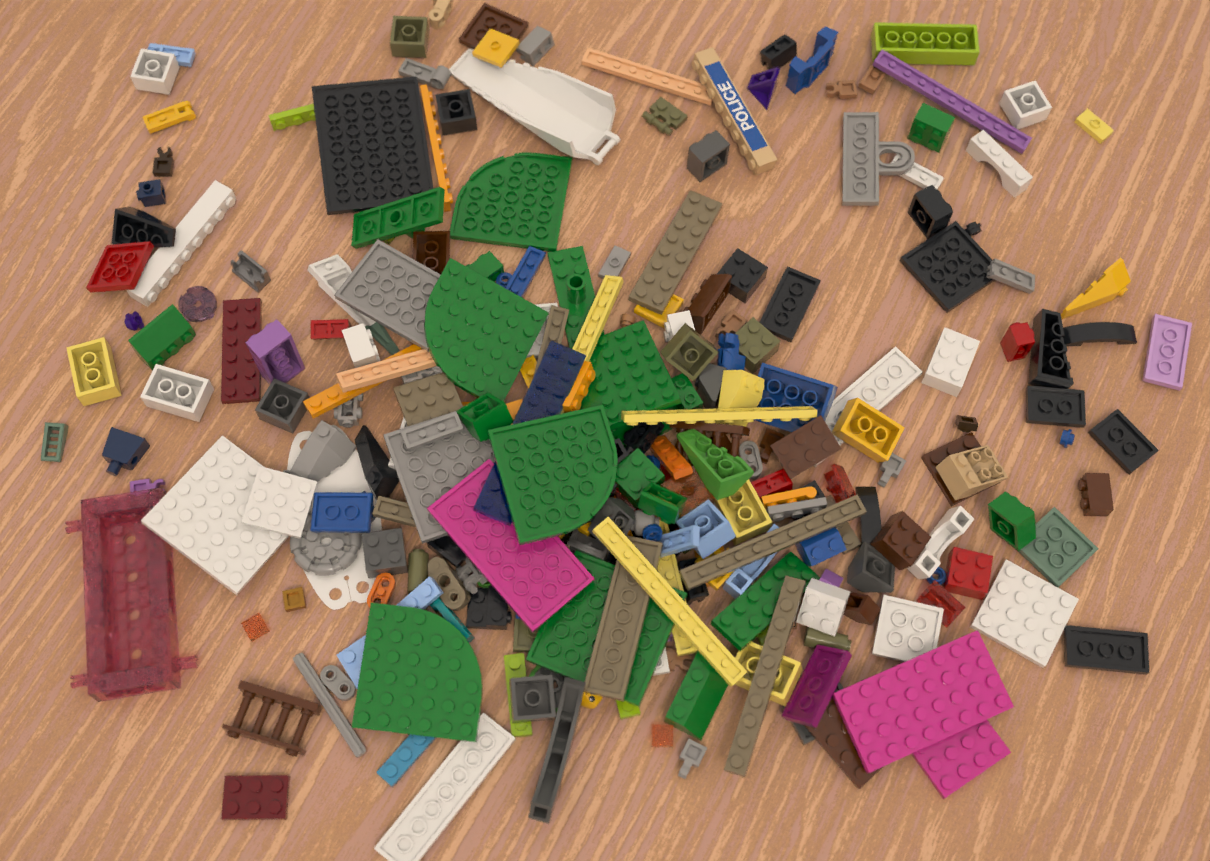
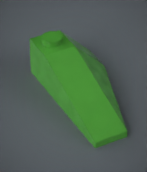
M694 428L677 434L679 442L705 487L717 500L734 495L754 474V471L739 456L733 457L728 454L726 448L723 446L719 448L712 444L710 438Z

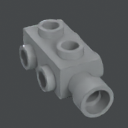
M363 393L354 397L353 401L349 400L334 408V419H337L339 426L346 428L359 426V419H362L363 415L362 407H360V401H363Z

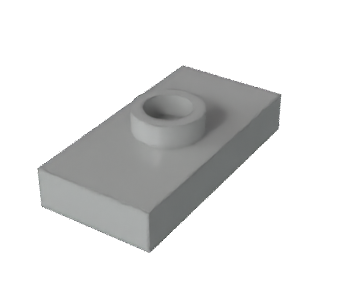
M614 246L598 273V277L604 279L605 275L619 277L631 256V252Z

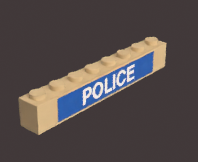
M711 47L695 53L692 68L699 75L700 82L705 86L709 98L713 100L716 111L721 114L724 125L731 132L732 139L738 144L740 153L747 160L749 169L753 171L754 175L773 169L777 158L714 48Z

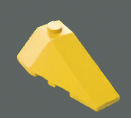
M1120 257L1103 272L1098 281L1091 283L1084 293L1076 297L1063 310L1061 319L1108 303L1117 296L1121 298L1129 290L1127 286L1131 280L1124 260Z

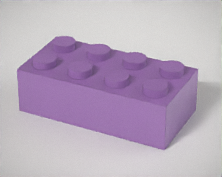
M277 319L274 322L268 323L262 331L252 335L245 342L261 376L269 385L274 378L287 383L305 369L292 335Z

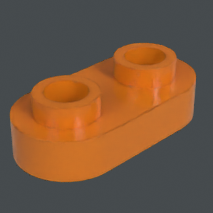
M381 573L376 577L367 597L369 608L371 603H375L376 600H381V604L389 603L396 586L395 579L390 573ZM384 582H389L387 587L382 586Z

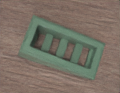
M45 422L40 461H62L68 425ZM53 430H58L59 434H53L52 432ZM51 437L58 438V441H51ZM49 445H58L57 449L49 448ZM48 452L57 453L56 456H47Z

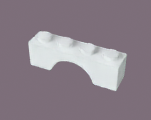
M984 130L970 139L966 152L977 162L986 161L994 166L1001 177L1002 186L1014 198L1028 188L1033 177Z
M961 506L950 508L929 534L931 539L914 564L907 569L918 580L930 578L941 564L940 557L944 550L957 537L964 534L974 521V518Z

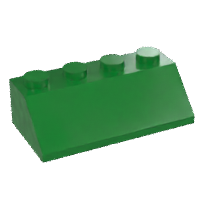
M699 651L665 716L664 722L701 741L728 687V683Z

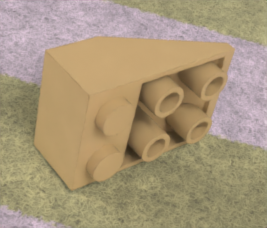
M988 445L949 455L935 467L955 500L971 496L1008 478Z

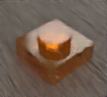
M260 613L241 623L251 641L270 632Z
M652 725V747L673 748V725Z

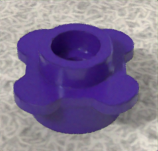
M135 311L133 314L127 313L125 315L124 322L129 330L136 331L137 328H144V323L138 312Z

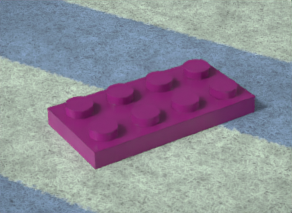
M817 645L781 716L785 720L816 728L852 654L846 650Z

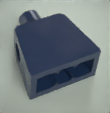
M111 427L102 453L103 458L110 463L106 472L117 476L121 468L133 470L149 449V443L145 438Z

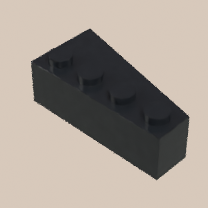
M1042 309L1033 318L1032 330L1035 343L1031 348L1028 385L1069 389L1074 382L1073 378L1070 377L1069 370L1071 366L1070 362L1067 361V345L1064 344L1063 340L1064 330L1061 314Z

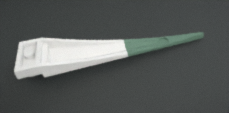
M338 254L308 266V272L319 282L318 286L358 324L364 323L366 330L370 329L372 337L391 355L400 351L384 326L335 299L334 294L352 273L350 267Z

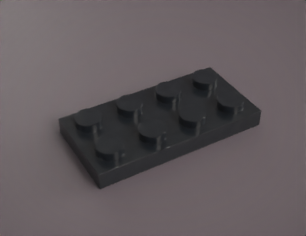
M787 266L760 323L773 335L792 342L821 280Z
M1065 626V667L1144 675L1150 673L1148 633Z

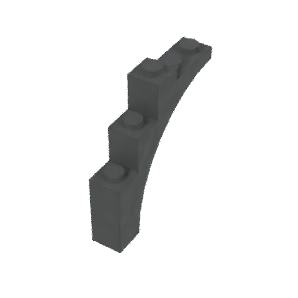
M565 677L549 746L531 801L528 816L530 819L548 824L550 822L561 789L572 741L578 726L586 682Z

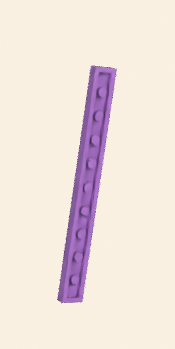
M883 49L872 64L1021 154L1032 139L1030 136Z

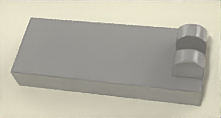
M998 259L992 260L990 265L987 266V278L995 279L1029 294L1034 292L1035 275Z

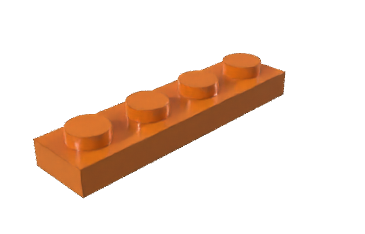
M665 435L658 436L655 439L650 450L674 480L693 473L692 466Z

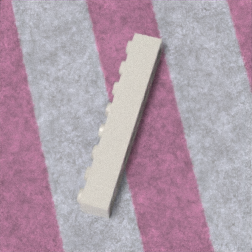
M216 180L177 225L174 247H159L147 261L135 289L126 290L131 298L146 307H149L157 299L162 289L168 286L169 281L180 271L185 261L190 259L195 249L201 246L204 238L213 231L218 221H221L227 210L235 204L236 197L232 189Z

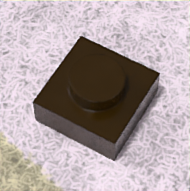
M956 416L955 423L957 429L967 433L971 431L977 432L978 422L976 418Z

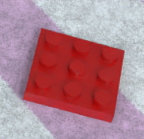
M150 241L106 245L86 289L90 293L135 289L154 245Z

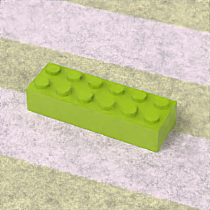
M874 22L871 33L872 62H874L882 49L906 64L975 65L980 53L977 25Z

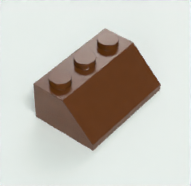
M414 231L413 259L441 275L450 259V231Z
M711 274L708 280L705 279L702 282L700 292L695 293L692 297L691 305L683 310L690 311L695 331L700 335L728 296L732 275Z

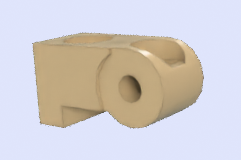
M433 0L434 9L429 12V21L432 28L440 29L445 25L453 8L452 0Z

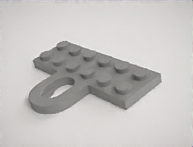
M844 112L842 206H879V175H903L909 172L914 165L915 153L908 144L903 142H879V112ZM884 153H897L902 156V159L886 164L881 162L879 157Z

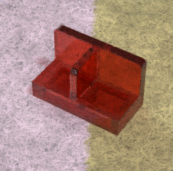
M838 464L831 465L833 470L825 473L824 476L829 485L826 490L833 494L836 503L855 496L856 494L844 467Z

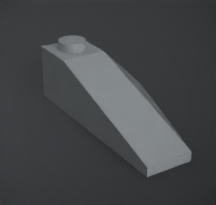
M321 420L309 436L290 471L299 477L318 482L323 477L329 476L331 471L339 465L341 467L345 464L357 447L338 429Z

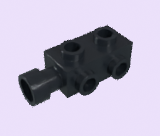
M638 422V425H635L632 430H628L624 435L623 441L626 445L625 449L628 456L637 448L645 454L655 439L661 434L665 425L662 422H658L657 425Z

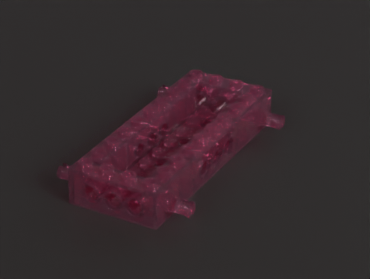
M161 487L81 500V520L65 522L68 526L65 528L67 534L82 531L87 673L71 675L70 678L75 682L70 683L72 689L88 686V695L98 702L181 688L180 670L199 667L195 662L198 661L197 655L179 658L173 548L141 523V520L166 495ZM129 536H136L132 544H126L127 538ZM131 573H137V579L129 582L128 576ZM133 611L140 612L136 620H130V614ZM140 649L142 651L141 656L138 659H132V653Z

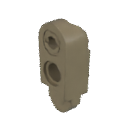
M432 558L428 563V576L433 577L444 592L440 596L446 607L455 611L463 609L471 600L470 592L465 589L463 581L459 579L456 571L451 568L446 559ZM450 578L449 585L445 587V581ZM454 595H458L457 600H454Z

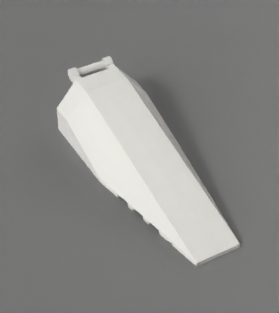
M468 49L449 69L451 76L546 142L572 157L589 159L594 164L600 165L603 157L614 145L620 142L619 136L611 132L616 112L613 95L559 71L540 66L538 68L531 67L528 63L519 64L512 59L500 68L473 57V49ZM605 140H609L606 143V145L599 151V153L596 154L595 152L605 142Z

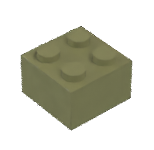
M393 16L390 38L392 57L426 58L429 39L428 18Z
M754 317L735 333L739 336V355L746 356L745 368L752 374L761 367L762 363L767 362L778 351L781 342Z
M685 323L661 350V354L666 361L694 381L718 354V351L712 343Z

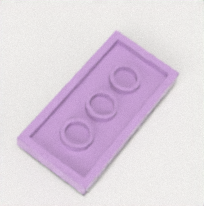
M1158 314L1153 316L1142 381L1179 391L1183 388L1192 323Z

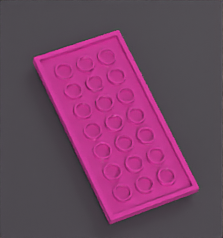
M490 459L427 508L432 517L532 633L595 579L558 536L519 545L498 469Z
M978 630L839 690L832 695L866 773L875 771L1014 707Z

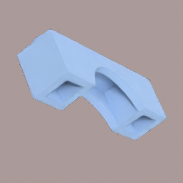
M774 524L768 532H771L780 527ZM778 552L735 570L722 589L737 599L751 586Z

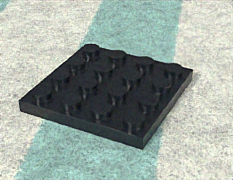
M957 221L900 258V262L947 313L995 281V279L986 277L988 272L987 266L990 265L992 259Z

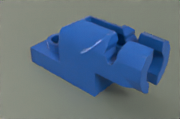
M726 333V335L719 334L718 344L720 349H717V365L727 368L726 370H745L746 356L739 355L738 335Z

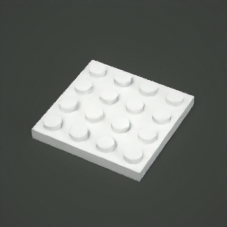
M1006 559L970 627L1044 668L1079 599Z

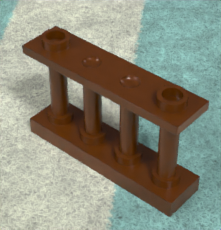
M677 421V424H670L671 428L676 429V433L693 428L703 435H706V432L712 433V436H714L713 444L719 448L724 434H730V438H732L730 455L733 457L738 456L739 442L742 436H749L750 428L738 425L704 422L687 424L685 421ZM677 438L676 449L683 456L684 449Z
M241 680L238 689L243 693L242 696L244 697L233 725L223 724L222 726L227 732L226 735L235 739L241 736L286 750L285 753L290 756L297 757L298 754L304 756L305 750L299 747L309 718L313 714L319 716L322 707L318 703ZM255 697L262 698L263 704L252 732L240 729L251 700ZM275 702L281 704L282 711L272 737L268 738L260 735L269 709ZM298 709L301 710L302 716L291 744L279 741L290 711Z

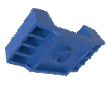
M825 26L817 33L812 54L814 56H810L807 62H804L797 56L793 58L790 63L786 87L792 93L797 94L803 88H808L828 67L835 48L834 45L836 44L838 31Z

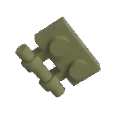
M662 97L650 107L651 114L645 111L642 115L647 123L653 124L659 128L658 131L663 134L666 133L668 136L673 133L670 127L677 130L688 117V115Z

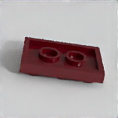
M225 776L221 819L287 820L290 776Z

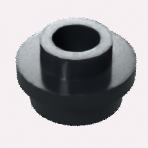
M972 222L966 225L965 231L970 236H974L982 231L980 228L982 225L981 223Z

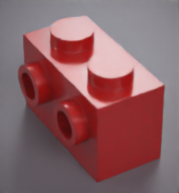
M1016 322L1009 326L1000 342L1007 362L1026 358L1035 343L1034 332L1029 327L1028 322L1021 324Z

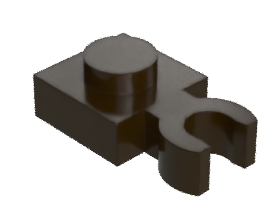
M158 147L159 158H154L152 173L154 177H172L174 165L173 152L168 147V151L163 153L162 148Z

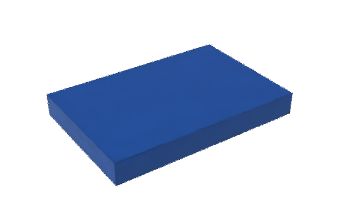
M314 492L310 531L324 533H369L374 494Z

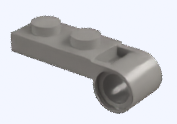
M405 58L398 70L399 75L403 77L417 76L418 82L437 89H443L451 76V71L445 66L440 65L435 69Z

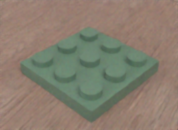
M1054 507L1035 524L1036 539L1018 552L1054 586L1059 587L1099 548Z

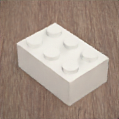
M944 327L921 383L957 397L962 389L980 341Z
M156 364L140 398L147 407L200 422L214 388L209 379Z

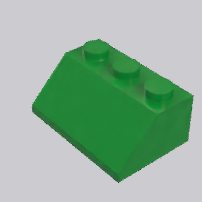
M172 304L131 337L128 342L137 356L153 371L156 364L163 365L168 358L177 354L180 348L190 343L196 334L192 326Z

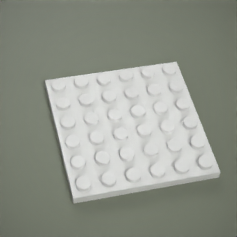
M221 436L141 520V523L235 595H238L289 536L241 523L258 467L262 465L224 436ZM311 502V506H310V509H309V512H308L309 514H310V512L313 510V503H312V502Z

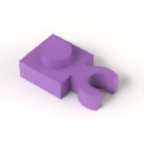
M150 479L130 481L131 501L151 500L152 494L155 493L159 496L165 495L166 491L164 489H158L160 485H165V481L163 479H157L153 483Z

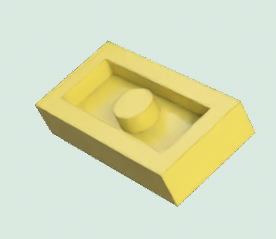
M1089 109L1079 115L1074 122L1100 144L1114 132L1111 127Z

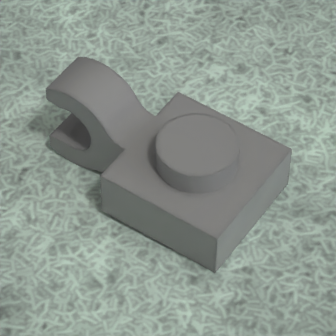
M892 453L889 460L884 461L879 468L884 473L878 485L884 488L891 476L897 478L906 460Z
M688 739L679 757L680 760L684 761L678 774L679 777L686 779L691 766L699 767L707 750L705 746Z

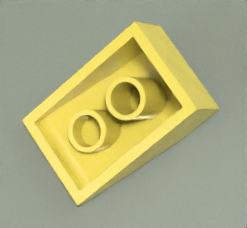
M723 370L718 408L757 407L762 399L765 379L744 370ZM716 420V424L738 425L745 427L748 424V422H743L742 420H735V422L733 423H725L723 422V420Z

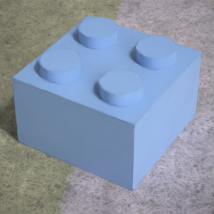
M709 499L676 522L679 529L692 525L700 527L699 547L694 548V550L702 559L736 537L729 521Z

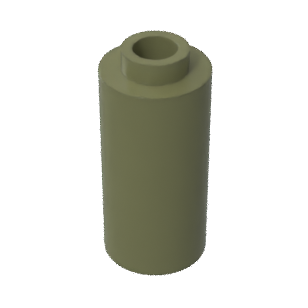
M414 549L413 552L409 553L408 594L428 578L429 554L423 549Z
M807 627L804 646L816 648L817 645L849 651L851 640H848V635L836 633L835 636Z

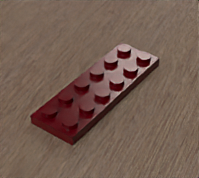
M260 298L223 300L222 404L260 402L261 374L245 343L252 335L258 334L261 331L262 301Z

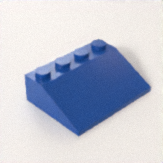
M762 363L758 377L765 379L762 399L757 407L812 406L817 409V417L821 415L825 421L838 387ZM792 418V421L773 419L771 422H764L761 419L754 420L794 432L815 418H811L809 421H802L799 418Z

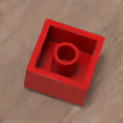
M953 547L948 554L945 571L946 579L942 591L982 600L988 594L993 556Z

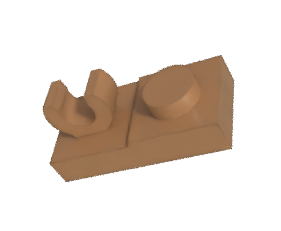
M871 65L858 87L873 95L886 73Z

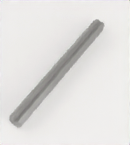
M303 653L295 655L293 658L294 663L356 757L364 755L366 752L365 746Z

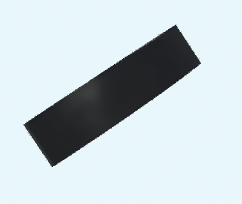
M1094 322L1063 328V340L1067 347L1081 346L1083 343L1117 342V345L1137 343L1134 326L1129 324Z
M856 487V495L858 494L867 511L866 514L859 517L861 545L864 542L871 545L881 530L880 508L876 487Z

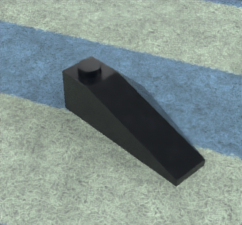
M133 207L115 209L111 244L150 241L154 248L174 247L176 228Z
M363 425L355 438V443L365 479L376 500L378 496L389 498L399 483V478L396 470L388 467L390 460L366 425Z

